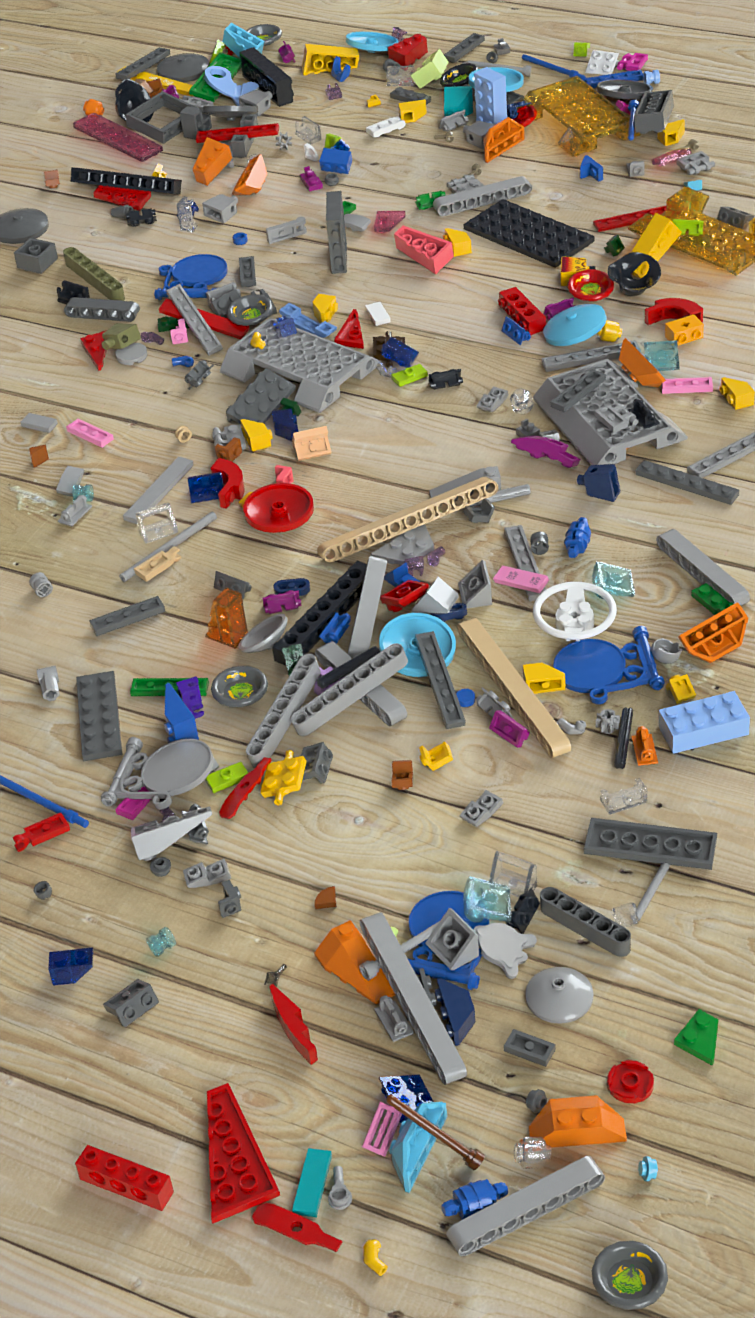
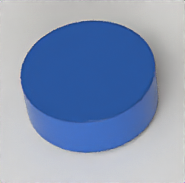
M243 232L233 235V243L236 245H243L248 242L247 234Z
M461 689L456 693L461 707H470L475 703V693L472 690Z

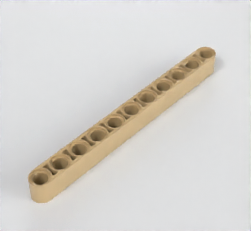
M481 477L328 540L319 545L317 553L327 562L337 561L465 508V506L489 498L497 493L498 484L488 477ZM442 503V507L438 509L439 504ZM427 509L426 514L422 516L423 511ZM411 516V519L406 522V519ZM395 522L394 527L390 529L391 524ZM379 529L378 534L374 536V532ZM363 536V539L358 542V538ZM347 542L346 547L342 549V545ZM330 549V553L325 556L326 551Z
M474 617L458 623L457 629L462 640L550 758L570 752L571 744L565 733L479 620Z

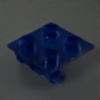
M420 1074L379 1077L382 1084L381 1092L386 1098L388 1095H393L413 1110L422 1103L434 1102ZM402 1114L399 1122L407 1121L408 1118Z

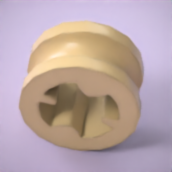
M182 425L176 429L175 436L180 442L185 443L191 439L192 432L188 427Z

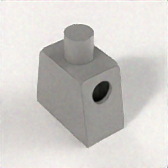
M253 90L239 96L240 106H258V113L255 114L260 116L271 107L270 99L272 98V93L270 91Z
M477 121L471 126L465 125L463 133L466 134L468 143L484 149L483 139L489 128L496 124Z
M219 194L203 202L204 216L223 224L226 223L237 213L236 204L238 203V198L235 195L228 197Z

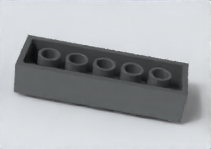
M673 90L644 93L634 114L636 133L646 134L649 131L662 132L665 130L674 108Z

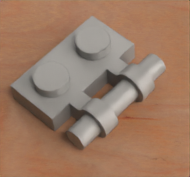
M702 151L677 159V165L684 171L687 170L688 175H696L700 171H708L715 167L714 161L709 162V156Z
M473 174L464 175L460 179H452L451 182L447 183V187L451 188L453 194L484 186L478 179H475Z
M615 403L614 408L606 405L594 410L595 417L613 433L627 428L628 423L634 426L638 424L636 416L632 412H628L627 408L619 403Z
M240 424L224 427L225 431L222 432L217 427L213 428L212 437L215 440V446L217 444L226 446L236 437L241 441L242 450L246 449Z

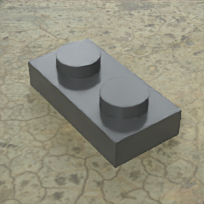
M515 1029L512 1030L504 1044V1052L545 1067L556 1050V1044Z

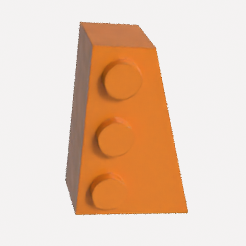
M208 137L206 138L193 167L197 182L208 186L232 160L229 145Z

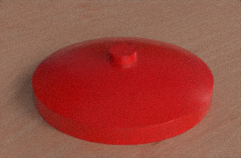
M276 483L263 486L252 492L244 502L243 512L246 522L251 527L263 532L280 533L296 529L305 524L314 512L312 495L305 488L290 483Z

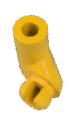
M376 1239L368 1240L363 1246V1261L379 1276H382L388 1266L378 1259V1252L380 1251L378 1248H381V1244Z

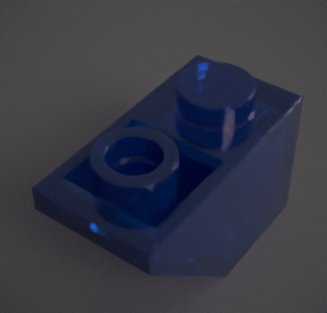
M292 409L272 411L275 435L292 441L293 433L299 432L296 415H293Z
M93 947L49 952L48 970L53 986L74 984L93 968Z

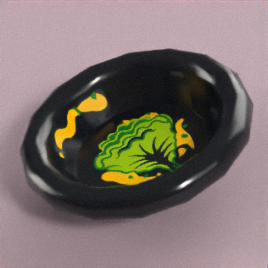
M471 63L456 65L442 75L440 84L442 87L468 85L469 74L478 70L475 64Z

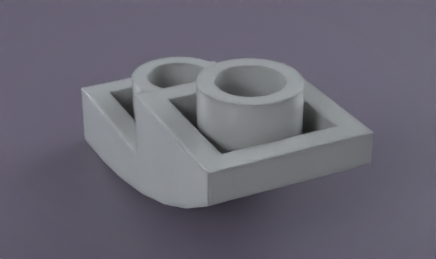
M344 215L345 227H351L352 231L362 232L371 223L370 219L361 215Z
M493 386L488 395H483L477 404V408L489 412L495 411L508 397V391Z
M67 466L58 483L56 492L73 497L77 485L81 483L85 470Z
M485 790L476 802L471 801L459 816L477 827L489 819L501 807L503 800Z
M225 859L206 867L201 862L183 870L188 888L210 886L231 879Z

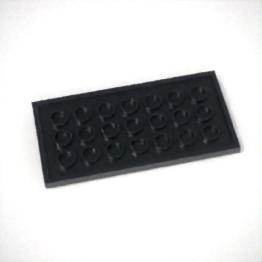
M505 199L500 200L463 224L466 231L554 268L561 265L562 257H572L595 241V236L568 226Z

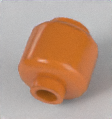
M89 99L85 102L83 111H85L87 116L98 118L100 115H103L104 108L102 102Z

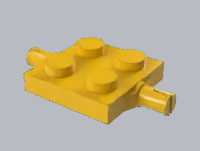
M292 750L286 751L285 758L282 761L272 762L266 768L260 793L264 798L275 796L274 804L278 806L279 804L282 805L283 797L286 794L298 791L301 788L306 759L304 756L293 758L294 752Z

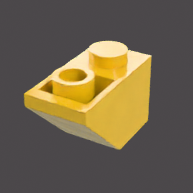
M426 100L398 103L399 117L405 123L416 122L427 113Z
M685 120L667 123L665 130L657 132V139L664 146L678 143L685 132Z
M445 228L443 240L452 243L454 257L472 253L471 239L466 232Z
M318 294L312 302L314 316L320 324L324 321L329 322L338 310L336 296Z
M726 377L721 378L720 393L724 395L728 403L735 410L754 405L755 391L748 382Z

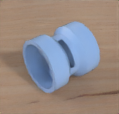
M653 70L652 72L644 71V83L649 85L651 83L659 84V70Z

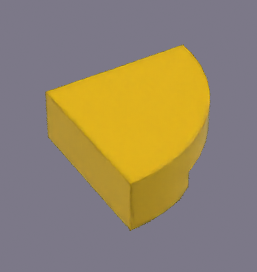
M376 94L367 100L368 108L381 105V101Z

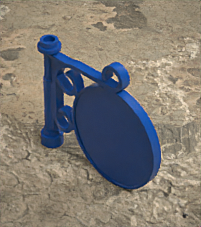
M198 254L179 260L173 267L171 265L160 266L159 274L167 277L163 290L161 288L155 289V299L162 300V297H169L166 290L179 284L183 287L189 298H207L206 292L210 291L207 289V286L222 280L228 272L226 261L216 255ZM172 276L174 281L170 283L169 287L168 284Z
M645 626L634 628L632 634L637 644L628 643L622 649L600 639H583L572 642L562 648L556 655L553 666L555 669L565 673V688L579 693H590L591 702L597 705L604 704L608 700V692L630 689L649 684L654 690L662 689L665 681L662 676L658 675L656 663L648 643L649 634ZM628 650H635L636 652L629 653V652H627V651H628ZM638 654L641 666L630 665L626 668L625 658L633 660L637 658ZM637 672L642 675L637 678L636 675H630L629 673ZM623 676L626 680L630 681L617 684ZM604 693V696L600 698L595 697L597 694Z
M459 891L437 892L426 896L413 907L409 916V931L413 938L439 922L449 908H452L472 929L479 925H489V914L484 904L470 894ZM427 940L418 944L419 947L413 951V960L408 959L415 974L420 975L419 969L424 968L425 976L430 975L431 978L468 985V990L478 988L480 976L476 975L473 971L482 957L480 948L477 958L455 970H450L445 964L432 962L433 954L435 953L425 944ZM425 954L428 957L427 960L419 959L418 956Z

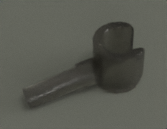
M283 964L277 971L267 972L264 985L270 983L277 987L280 975L286 970L287 966Z

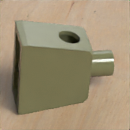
M114 324L102 334L104 339L102 347L105 350L123 349L140 340L141 335L137 324Z

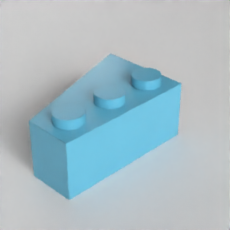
M230 23L225 28L222 40L239 58L240 51L252 47L262 54L265 42L233 23Z

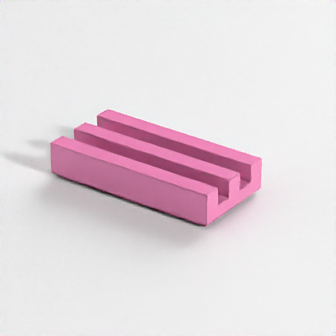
M380 1102L362 1147L385 1157L402 1113L392 1106ZM386 1109L387 1113L385 1115L383 1123L380 1126L375 1143L373 1146H371L373 1137L375 1135L383 1112ZM394 1113L393 1118H392V1120H391V1123H390V1125H389V1128H388V1130H387V1133H386V1135H385V1138H384V1140H383V1143H382V1145H381V1148L379 1149L380 1144H381V1142H382V1139H383V1137H384V1134H385V1132H386V1129H387V1127H388V1124H389V1122H390V1119H391V1117H392V1114Z

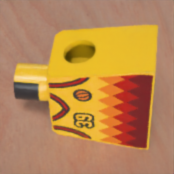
M562 257L561 286H567L568 280L573 274L582 270H596V266H587L585 258Z

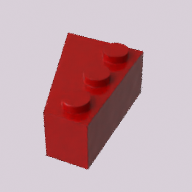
M414 34L412 37L405 38L403 41L388 47L389 59L399 63L400 68L407 70L410 64L413 65L416 59H420L428 53L427 37L421 34Z

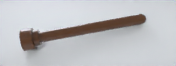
M387 1096L386 1102L461 1155L466 1166L474 1171L482 1164L485 1155L478 1149L466 1148L395 1096Z

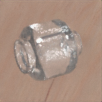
M517 389L510 397L515 413L527 414L533 408L534 403L528 390Z
M522 1137L514 1146L515 1162L519 1163L523 1169L544 1168L547 1160L551 1159V1148L542 1137Z

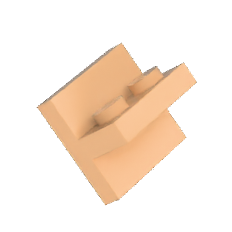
M327 426L293 433L292 444L298 461L331 454Z

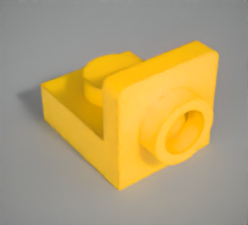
M687 674L672 676L665 686L666 690H671L677 704L696 697Z

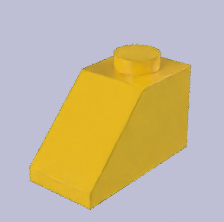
M246 419L240 420L243 436L252 452L271 447L272 432L266 428L264 423Z
M542 662L523 665V680L534 694L566 690L565 673Z

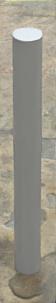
M662 863L632 915L633 920L640 921L668 871L669 864Z

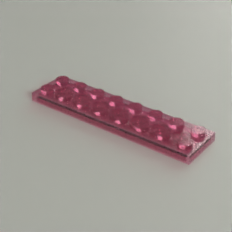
M92 113L73 123L75 129L141 162L163 151L162 145L96 113Z

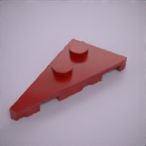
M353 309L335 337L334 342L345 347L364 349L358 312L356 309Z
M105 331L80 338L82 346L98 371L103 367V358L107 352L102 347V342L104 341L102 334Z

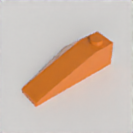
M349 920L331 929L314 952L322 967L327 972H333L340 977V980L345 984L349 983L355 987L358 993L376 1005L380 1003L382 996L390 998L395 996L381 968L377 976L369 981L362 976L359 965L367 960L376 961L352 921Z

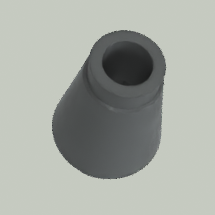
M129 205L112 208L111 215L112 217L127 219L126 214L133 211V208Z

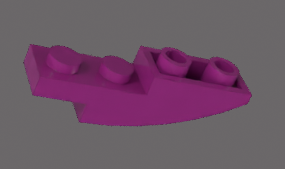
M525 436L511 440V443L516 445L517 449L529 452L530 456L537 459L547 456L549 459L562 462L561 465L567 468L578 466L581 460L566 452L569 445L552 438Z

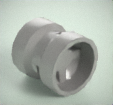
M39 572L31 576L29 580L30 586L39 597H46L52 592L53 586L44 573Z

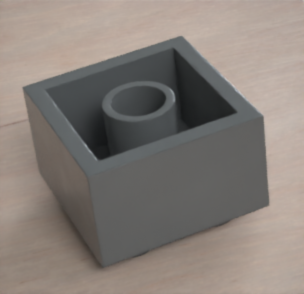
M34 238L28 239L14 252L17 268L42 274L58 259L55 243Z

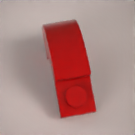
M659 299L655 301L654 306L645 309V323L651 325L661 320L681 319L690 315H695L703 322V308L687 299Z
M218 458L211 467L212 479L214 482L225 484L218 495L220 507L227 509L234 499L241 500L244 496L243 474L240 467L234 462Z

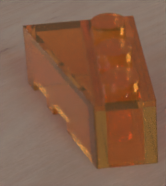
M225 588L212 602L211 620L208 623L207 627H209V630L205 637L236 649L241 639L248 633L242 594Z

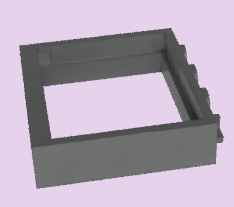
M162 91L127 113L126 124L127 127L164 144L183 132L181 118L178 117L161 129L143 121V119L163 106L179 114L187 106L197 107Z
M342 191L326 192V225L332 274L347 273V239Z

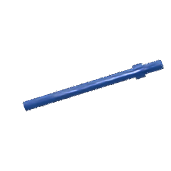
M525 54L522 55L523 60L568 75L572 79L586 78L585 75L579 74L578 71L568 70Z
M0 775L1 785L57 814L62 813L66 821L71 824L76 823L83 828L89 825V821L80 817L77 812L71 809L67 810Z

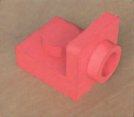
M281 465L275 466L276 483L292 484L294 481L292 468Z

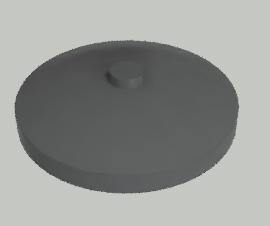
M195 53L176 54L165 58L158 64V76L183 83L199 79L207 69L209 60L205 56Z
M605 80L597 84V92L611 98L620 99V101L642 99L644 93L653 92V87L649 84L632 80Z
M203 106V112L215 117L227 118V121H235V118H241L243 114L258 113V106Z
M33 208L14 209L1 214L0 242L19 244L25 243L30 238L36 239L42 236L49 227L47 215Z

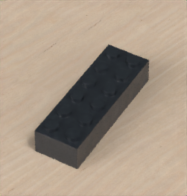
M254 47L239 52L242 76L246 80L257 83L259 86L258 90L262 92L270 91L272 93L270 100L279 107L293 102L294 92L290 76Z

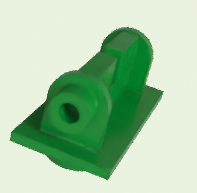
M445 191L432 192L431 198L429 193L418 195L415 201L418 209L426 210L433 207V202L436 198L446 196Z

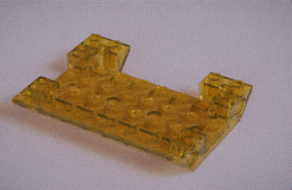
M578 76L528 91L522 100L525 101V104L531 102V104H528V107L533 105L537 110V116L534 121L543 118V110L545 109L568 128L559 140L558 145L572 157L597 149V138H603L609 134H615L622 141L628 140L630 116ZM635 129V130H634V137H635V136H640V135H641L640 132H637V133H636V129Z
M686 186L666 200L667 210L661 214L662 216L671 221L673 219L704 221L703 235L692 236L688 235L689 231H686V234L680 235L669 249L735 276L755 262V218L749 222V232L741 228L706 216L702 213L709 200V195ZM647 213L630 225L628 230L641 237L654 216Z

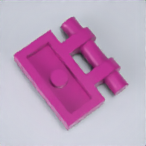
M627 53L618 62L617 69L622 70L626 67V70L629 71L640 70L648 60V54L635 53L631 55Z

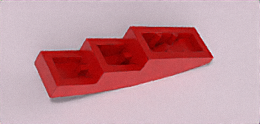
M271 984L269 988L272 1003L285 1034L296 1050L312 1065L318 1060L316 1046L310 1041L309 1029L303 1023L301 1009L274 984Z

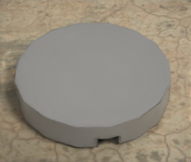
M136 342L123 349H117L115 352L117 361L124 365H134L133 362L141 363L147 357L145 345Z

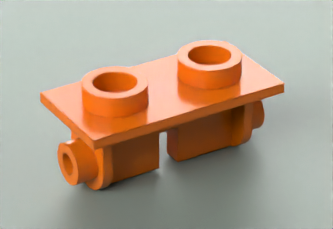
M644 726L638 727L636 735L631 736L638 766L658 764L652 734H649L648 729Z

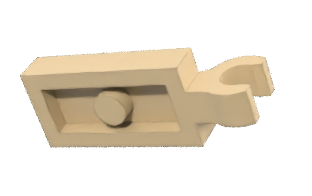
M174 546L166 553L164 551L157 553L134 568L135 574L147 582L172 566L174 562L179 561L181 556L177 553L180 549Z

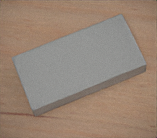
M28 413L20 422L21 427L50 433L58 424L57 419Z

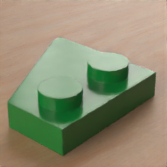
M698 1009L676 1036L674 1045L713 1066L719 1019Z

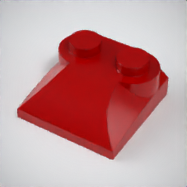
M407 580L381 595V603L386 604L388 611L399 612L407 605L421 598L428 590L429 585L428 583Z

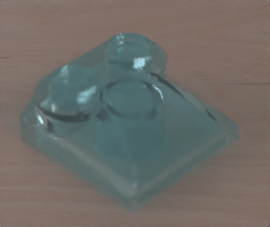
M677 340L644 342V357L658 371L680 370Z
M598 561L595 563L592 574L594 585L601 587L610 595L635 596L630 569Z
M469 876L463 894L465 916L470 921L477 923L483 921L484 918L510 922V886Z

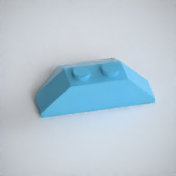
M444 1102L422 1103L414 1110L440 1129H442L447 1119V1108ZM409 1118L407 1121L402 1122L397 1140L392 1141L389 1151L392 1154V1162L405 1192L410 1193L437 1139Z

